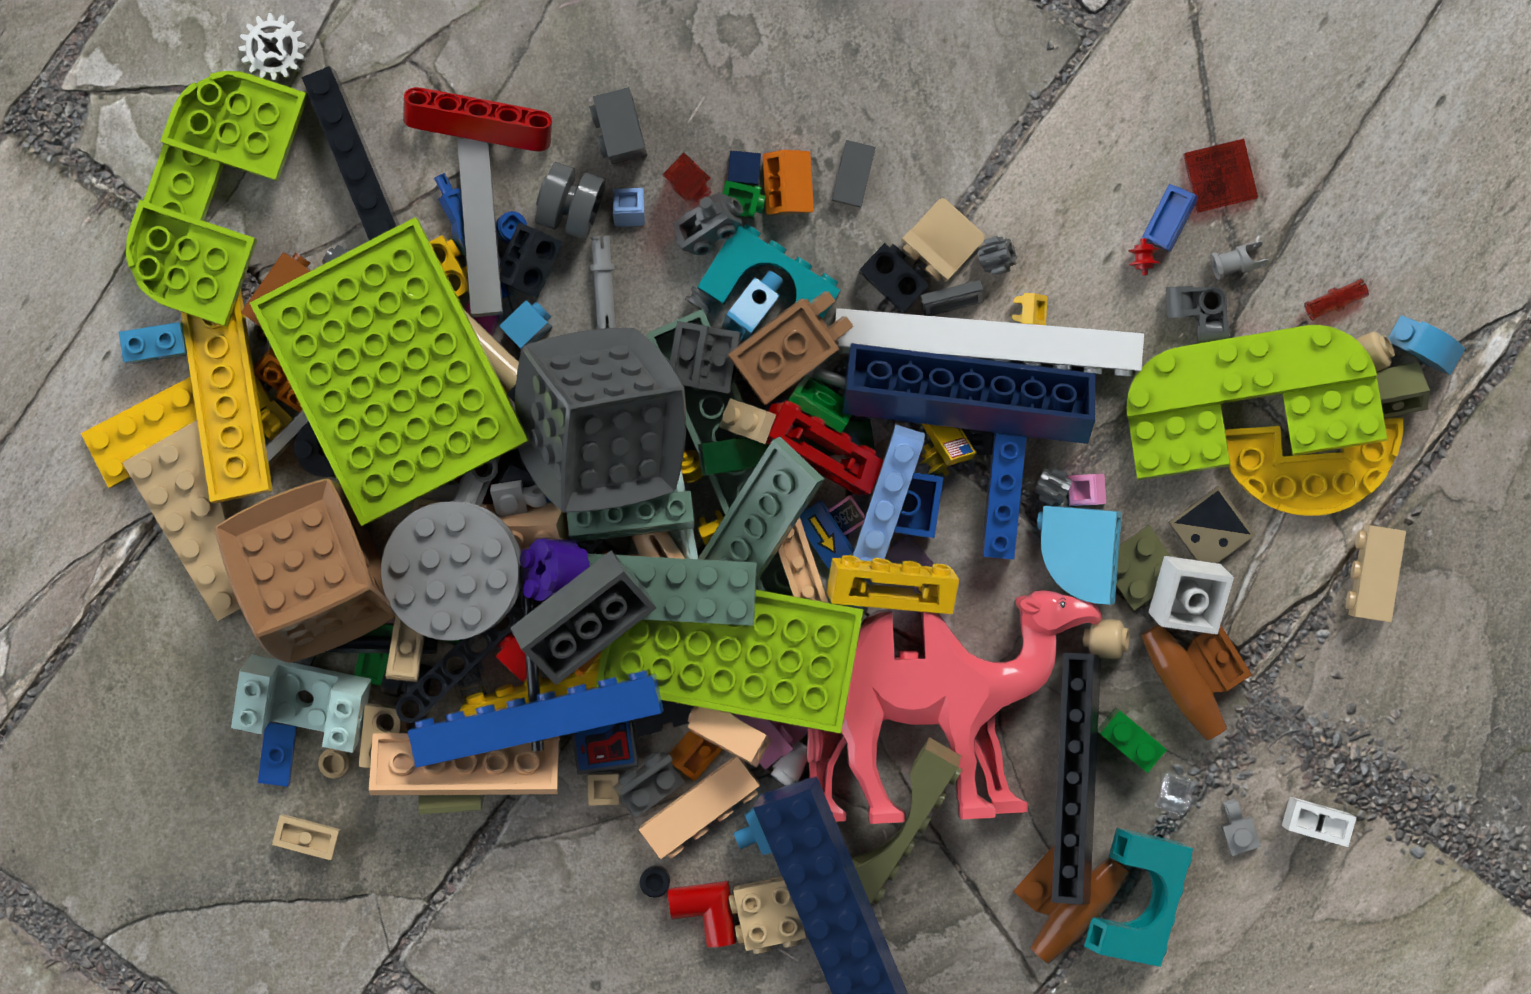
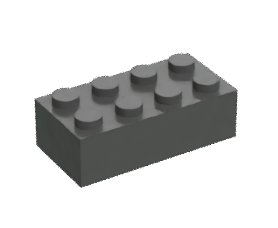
M610 551L511 627V630L521 650L557 685L654 611L656 606L645 587L619 558Z

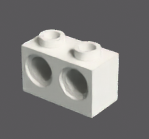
M1289 797L1282 826L1292 832L1348 847L1357 817L1348 812Z

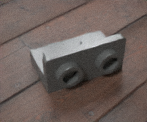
M655 752L643 760L645 765L636 771L631 769L618 778L619 783L613 786L632 817L637 818L685 784L671 762L673 759L670 754Z

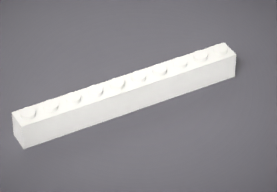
M836 308L835 321L842 316H847L854 326L837 339L839 342L837 345L839 353L849 354L850 344L855 343L1007 363L1023 362V365L1041 367V364L1053 365L1055 369L1071 371L1072 366L1084 367V372L1102 374V369L1115 370V376L1133 377V371L1138 372L1142 368L1144 333Z

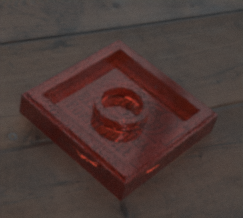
M1244 138L1183 154L1192 193L1198 197L1195 204L1197 214L1258 199Z

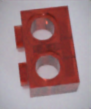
M684 152L662 174L665 182L691 207L696 202L700 205L701 199L709 197L712 193L710 188L712 186L711 178Z

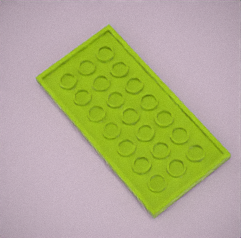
M756 590L754 625L642 619L602 650L595 687H598V681L616 677L617 682L629 680L628 674L647 670L648 675L656 674L661 700L841 734L864 609Z

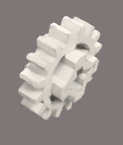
M268 13L267 21H263L262 18L257 16L256 22L258 25L255 27L251 24L246 25L250 33L249 35H240V38L246 42V45L240 46L239 51L247 54L241 60L245 65L252 63L249 68L252 74H256L260 70V78L267 79L270 74L272 80L278 82L279 74L289 79L290 69L297 72L300 71L296 63L298 60L306 61V58L300 51L307 49L308 46L303 42H299L305 35L302 31L294 32L297 28V24L294 21L286 25L287 18L284 15H280L278 21H276L274 15ZM270 28H279L274 33L263 32ZM290 39H292L293 44L291 56L288 54V44L291 42ZM257 40L258 51L254 54V43ZM264 40L275 44L282 53V56L271 51ZM271 63H283L281 66L278 67H269Z

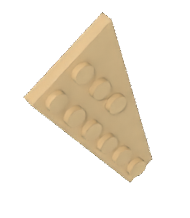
M196 420L124 461L123 465L218 622L239 610L240 605L227 576L215 533L216 525L227 519L223 502L211 503L209 500L199 428Z

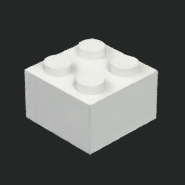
M1164 556L1148 613L1161 627L1218 634L1234 577L1221 564Z

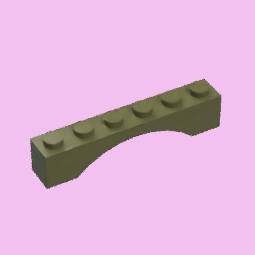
M930 737L915 758L910 771L912 805L906 821L885 843L867 853L852 858L870 904L872 902L876 905L878 904L886 889L882 887L887 879L890 881L894 879L901 866L898 864L899 859L902 855L908 857L916 843L913 840L917 831L920 833L924 832L931 820V817L928 816L929 812L933 807L935 809L940 807L947 794L944 792L945 787L948 783L954 785L962 771L958 767L961 755Z

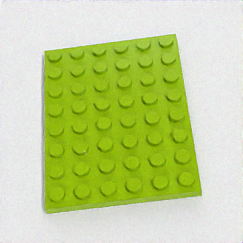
M417 217L250 302L361 526H365L530 441Z

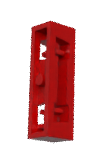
M784 401L771 404L768 412L776 414L766 440L767 444L770 445L773 439L781 437L822 476L855 495L871 493L883 464V460L876 456L877 452L864 445L858 446L851 442V436L844 432L832 431L826 427L824 420L816 416L808 417L800 412L801 407L793 402ZM802 434L834 454L845 455L850 459H842L841 463L807 443L801 442L798 444L792 439L799 440Z

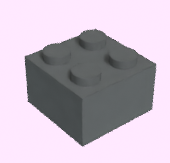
M630 88L593 96L595 105L589 106L595 127H601L602 135L597 136L603 158L608 157L612 164L647 156Z

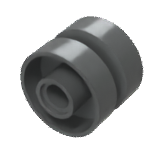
M555 161L539 190L536 202L538 207L535 223L555 230L561 223L563 216L566 215V234L586 240L602 200L606 178L585 172L578 185L574 186L575 168Z

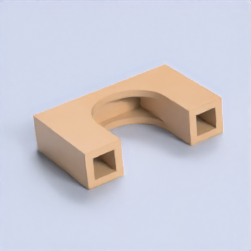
M695 706L688 717V722H690L688 728L693 733L755 767L758 766L772 741L766 734L737 719L733 713Z

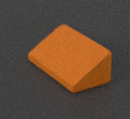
M689 730L669 754L673 759L671 761L673 765L693 781H696L723 749Z

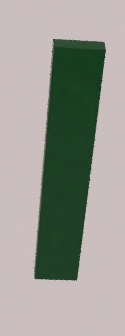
M870 419L847 423L842 432L852 437L851 442L858 446L864 445L875 449ZM826 425L827 428L831 429L834 432L836 431L835 429ZM802 434L799 440L792 439L798 444L805 442L827 456L836 455ZM746 437L698 444L702 476L755 468L769 447V444H763Z

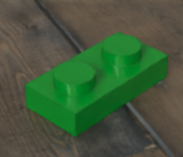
M385 623L363 636L392 637L394 625ZM359 653L354 676L371 679V684L381 686L389 654Z

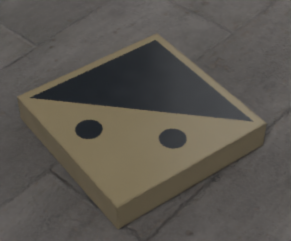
M1216 486L1168 522L1196 561L1218 563L1255 536L1219 486Z

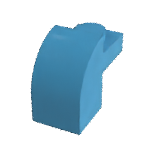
M1403 315L1399 317L1388 337L1394 348L1414 355L1425 365L1448 375L1452 374L1465 350L1455 338L1426 322L1422 321L1420 323Z

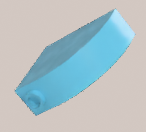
M1043 506V512H1039L1037 527L1038 530H1042L1041 549L1045 565L1055 582L1070 595L1090 603L1115 604L1122 511Z

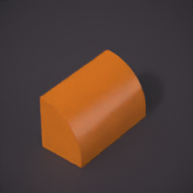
M778 150L764 153L763 170L766 215H793L814 212L810 151Z

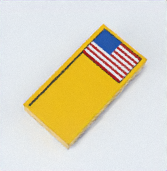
M922 424L947 466L973 459L976 452L961 428Z

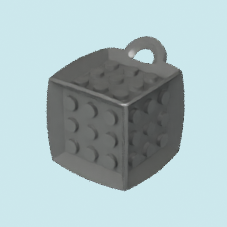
M606 328L568 333L523 346L517 370L515 412L530 441L517 448L531 477L555 506L563 512L604 510L651 500L676 490L685 446V390L670 362L647 337L635 328Z

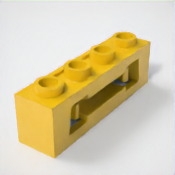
M844 555L842 558H832L826 593L832 604L953 614L959 578L954 570L945 564H933V567L921 566V564L914 561H903L902 564H897L883 558L864 561L856 556ZM864 578H869L874 583L917 586L921 593H914L913 588L869 585Z

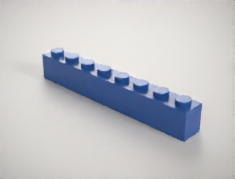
M647 670L628 674L629 680L617 682L616 677L598 681L599 686L587 689L586 684L568 687V693L556 696L555 691L537 694L538 700L526 703L525 697L506 701L507 707L495 709L494 704L476 708L477 714L465 716L464 711L445 715L446 721L434 723L433 718L416 721V727L408 730L415 767L661 714L664 709L656 674L648 675Z

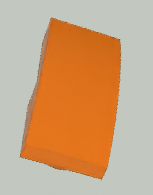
M270 348L253 367L254 374L277 390L276 398L300 413L303 409L273 349Z

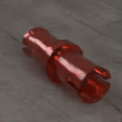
M1360 278L1339 289L1333 287L1328 290L1327 294L1305 302V311L1307 315H1310L1309 318L1312 321L1334 310L1337 312L1342 311L1346 305L1369 296L1367 285L1363 284L1364 281Z

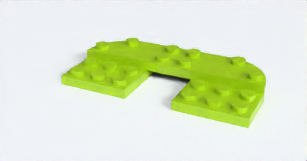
M239 71L211 73L210 77L198 83L193 82L177 98L160 140L163 146L143 201L139 200L126 240L128 267L131 268L137 282L136 284L147 296L172 310L174 309L225 327L229 324L258 240L254 237L204 221L220 174L225 164L278 182L309 96L306 92Z
M1306 325L1181 346L1156 355L1137 373L1130 386L1127 398V417L1138 481L1231 466L1221 404L1283 394L1293 456L1387 441L1377 373L1369 353L1355 338L1344 331L1324 325Z

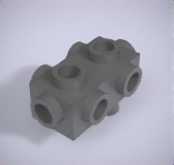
M720 192L702 198L698 207L685 212L680 219L673 223L676 243L683 251L694 255L709 253L713 249V243L719 239L726 240L732 238L736 234L735 229L742 225L739 216L743 213L742 205L736 198L729 197Z

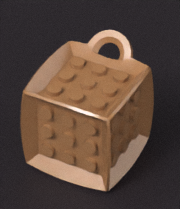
M325 478L301 485L258 502L216 525L215 533L219 550L234 594L257 641L272 657L287 663L302 660L346 644L395 618L396 613L391 608V602L386 598L382 585V561L366 526L360 525L342 487L338 483Z

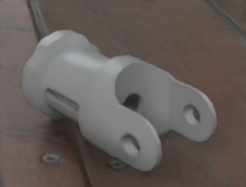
M1262 241L1236 246L1235 250L1219 255L1216 252L1211 253L1210 260L1215 277L1221 280L1227 274L1238 271L1246 273L1268 265L1270 263L1269 259L1253 261L1247 254L1248 251L1261 247L1263 245Z

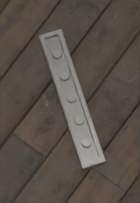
M457 139L471 316L473 318L502 315L503 306L490 145L487 142L472 139Z

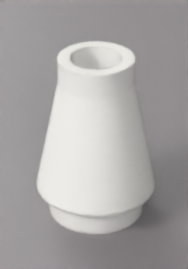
M797 741L793 746V750L785 757L782 756L772 766L774 770L770 775L785 786L797 783L807 761V746Z

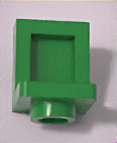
M725 181L722 194L736 198L740 202L743 213L739 216L755 220L756 213L762 214L766 196L761 195V187Z

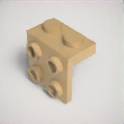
M941 198L907 232L901 242L905 245L902 249L908 256L915 261L919 258L927 265L925 270L938 282L942 279L946 283L983 243L985 235L949 201Z

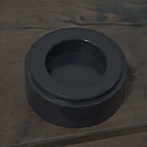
M650 866L641 874L640 888L649 897H660L669 889L670 875L661 866Z

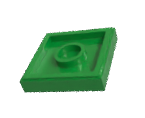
M807 375L803 376L788 400L800 406L808 414L824 420L826 425L842 433L852 416L842 414L844 397Z

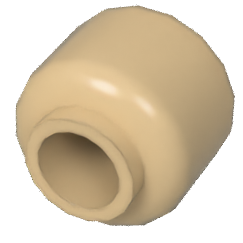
M1372 331L1356 338L1369 353L1376 372L1390 367L1391 358L1395 356V352L1385 334L1380 335L1378 332Z
M1101 619L1100 623L1096 625L1091 624L1090 629L1084 630L1083 643L1084 647H1089L1090 654H1096L1100 659L1117 660L1121 658L1123 652H1128L1129 628H1124V624L1120 620Z

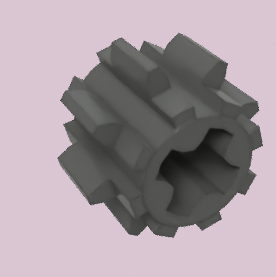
M991 237L984 240L985 245L978 247L979 263L985 273L991 272L992 275L1003 274L1011 271L1010 266L1016 265L1017 255L1015 247L1009 238Z
M1053 467L1052 471L1044 468L1033 493L1039 495V500L1052 506L1053 503L1061 505L1068 493L1072 480L1066 478V472Z

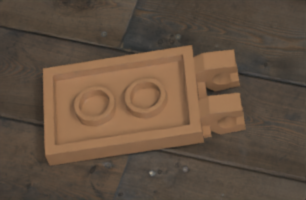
M824 291L811 302L807 298L805 300H798L727 354L764 405L839 349L837 339L854 327L847 316H842L827 327L818 315L836 302L829 291Z

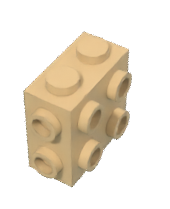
M782 876L734 886V895L729 896L732 914L738 913L740 925L735 926L738 943H744L746 951L753 950L754 954L770 951L773 945L783 943V947H793L801 944V939H806V931Z

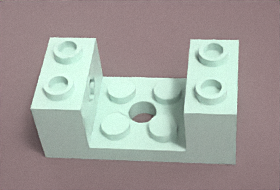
M251 654L239 671L231 728L262 734L270 721L324 732L322 747L353 753L362 737L364 706L368 704L371 679ZM302 690L310 692L313 695L314 701L312 703L302 702L298 692Z

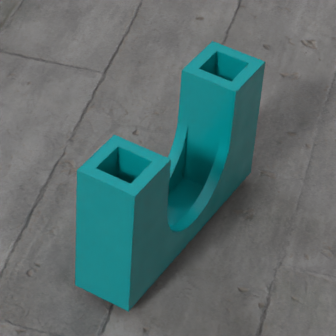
M746 223L743 228L741 226L735 229L736 234L726 240L697 286L698 289L724 305L739 280L747 271L757 266L771 265L782 269L790 276L796 288V302L806 298L811 302L824 291H829L834 300H836L841 292L836 287L839 283L837 280L825 273L820 277L810 271L813 267L810 263L798 256L795 260L785 255L786 248L773 240L769 244L758 238L761 233ZM830 305L827 309L818 314L822 320L824 319L832 305Z
M1116 828L1109 858L1124 865L1145 869L1151 878L1152 896L1145 911L1132 921L1115 922L1093 917L1084 947L1099 955L1161 967L1163 958L1167 953V943L1171 929L1175 924V914L1180 897L1184 891L1183 885L1188 868L1192 862L1194 848L1178 841Z

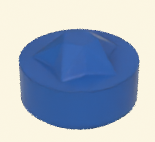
M514 211L501 215L496 221V232L499 239L505 243H510L518 222L527 225L525 218L520 213Z

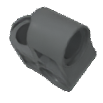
M1166 287L1167 318L1195 316L1197 321V344L1229 338L1227 297L1223 290L1218 287ZM1209 292L1214 293L1218 299L1217 306L1213 310L1206 308L1204 305V297Z

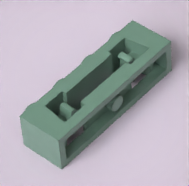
M691 491L669 493L651 500L618 508L587 512H567L569 537L571 540L578 542L695 528Z

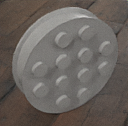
M461 501L430 504L408 515L399 523L389 537L381 563L384 593L391 602L390 606L396 615L416 632L439 640L470 638L493 628L506 617L514 606L521 590V550L509 527L488 509Z

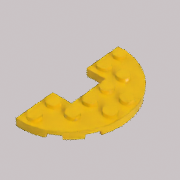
M1403 417L1384 419L1387 441L1341 448L1339 453L1282 456L1280 426L1225 429L1231 465L1227 467L1237 482L1251 496L1273 509L1303 516H1318L1339 512L1355 505V503L1372 493L1387 477L1388 471L1400 450L1403 436Z

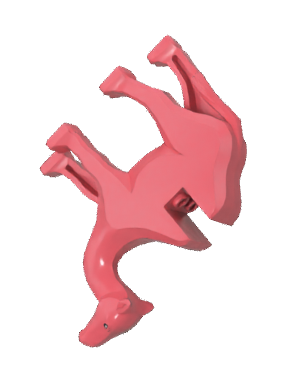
M1045 590L1017 597L1015 604L1020 610L1023 645L1020 654L1015 659L1007 662H991L968 652L949 629L941 615L931 612H920L923 655H919L917 650L899 651V656H894L891 609L875 611L868 615L861 623L842 733L808 728L807 760L810 767V778L818 777L836 822L846 821L847 816L846 811L838 806L832 798L834 765L846 743L848 766L857 778L869 804V823L881 824L906 821L905 810L895 805L888 797L876 766L877 741L882 721L887 719L910 725H940L948 740L949 748L961 755L958 767L962 771L956 780L957 810L960 819L995 818L996 814L1028 812V803L1015 796L1009 790L1004 775L1002 751L995 733V714L1002 707L1038 691L1047 682L1055 664L1056 635L1087 622L1093 625L1100 623L1102 613L1098 605L1076 597ZM976 756L984 772L988 795L991 798L990 802L977 794L975 783Z

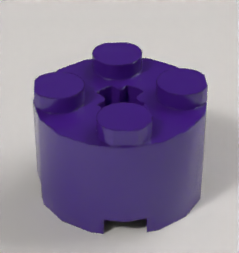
M542 538L535 540L529 549L522 550L520 564L524 567L523 593L527 598H533L536 601H546L590 567L587 551L578 547L576 544L578 541Z

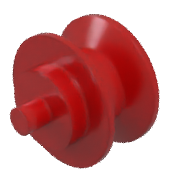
M1141 238L1140 244L1134 245V249L1128 250V252L1135 254V261L1130 263L1129 266H1135L1136 270H1142V276L1148 275V270L1154 269V265L1160 264L1153 257V253L1157 252L1159 248H1153V244H1147L1146 238Z

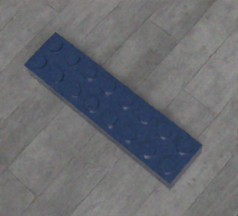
M851 343L846 366L842 414L1088 444L1095 423V373Z
M815 776L760 794L753 809L831 993L908 994L818 777Z

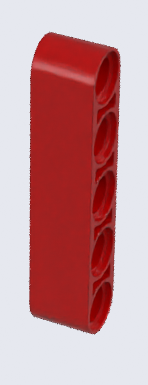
M421 87L410 88L404 93L403 121L408 127L536 152L545 151L551 145L552 117L545 111Z

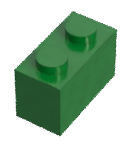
M1116 707L1098 727L1099 734L1146 773L1153 768L1167 751L1164 746Z

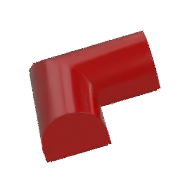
M729 880L668 889L671 920L702 916L707 947H723L737 942L734 917L729 902Z

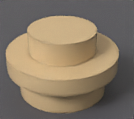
M330 748L320 755L318 761L321 773L328 778L343 776L350 764L349 757L345 751Z

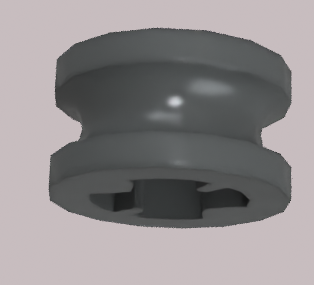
M692 286V295L686 296L685 300L709 313V305L715 303L716 299Z

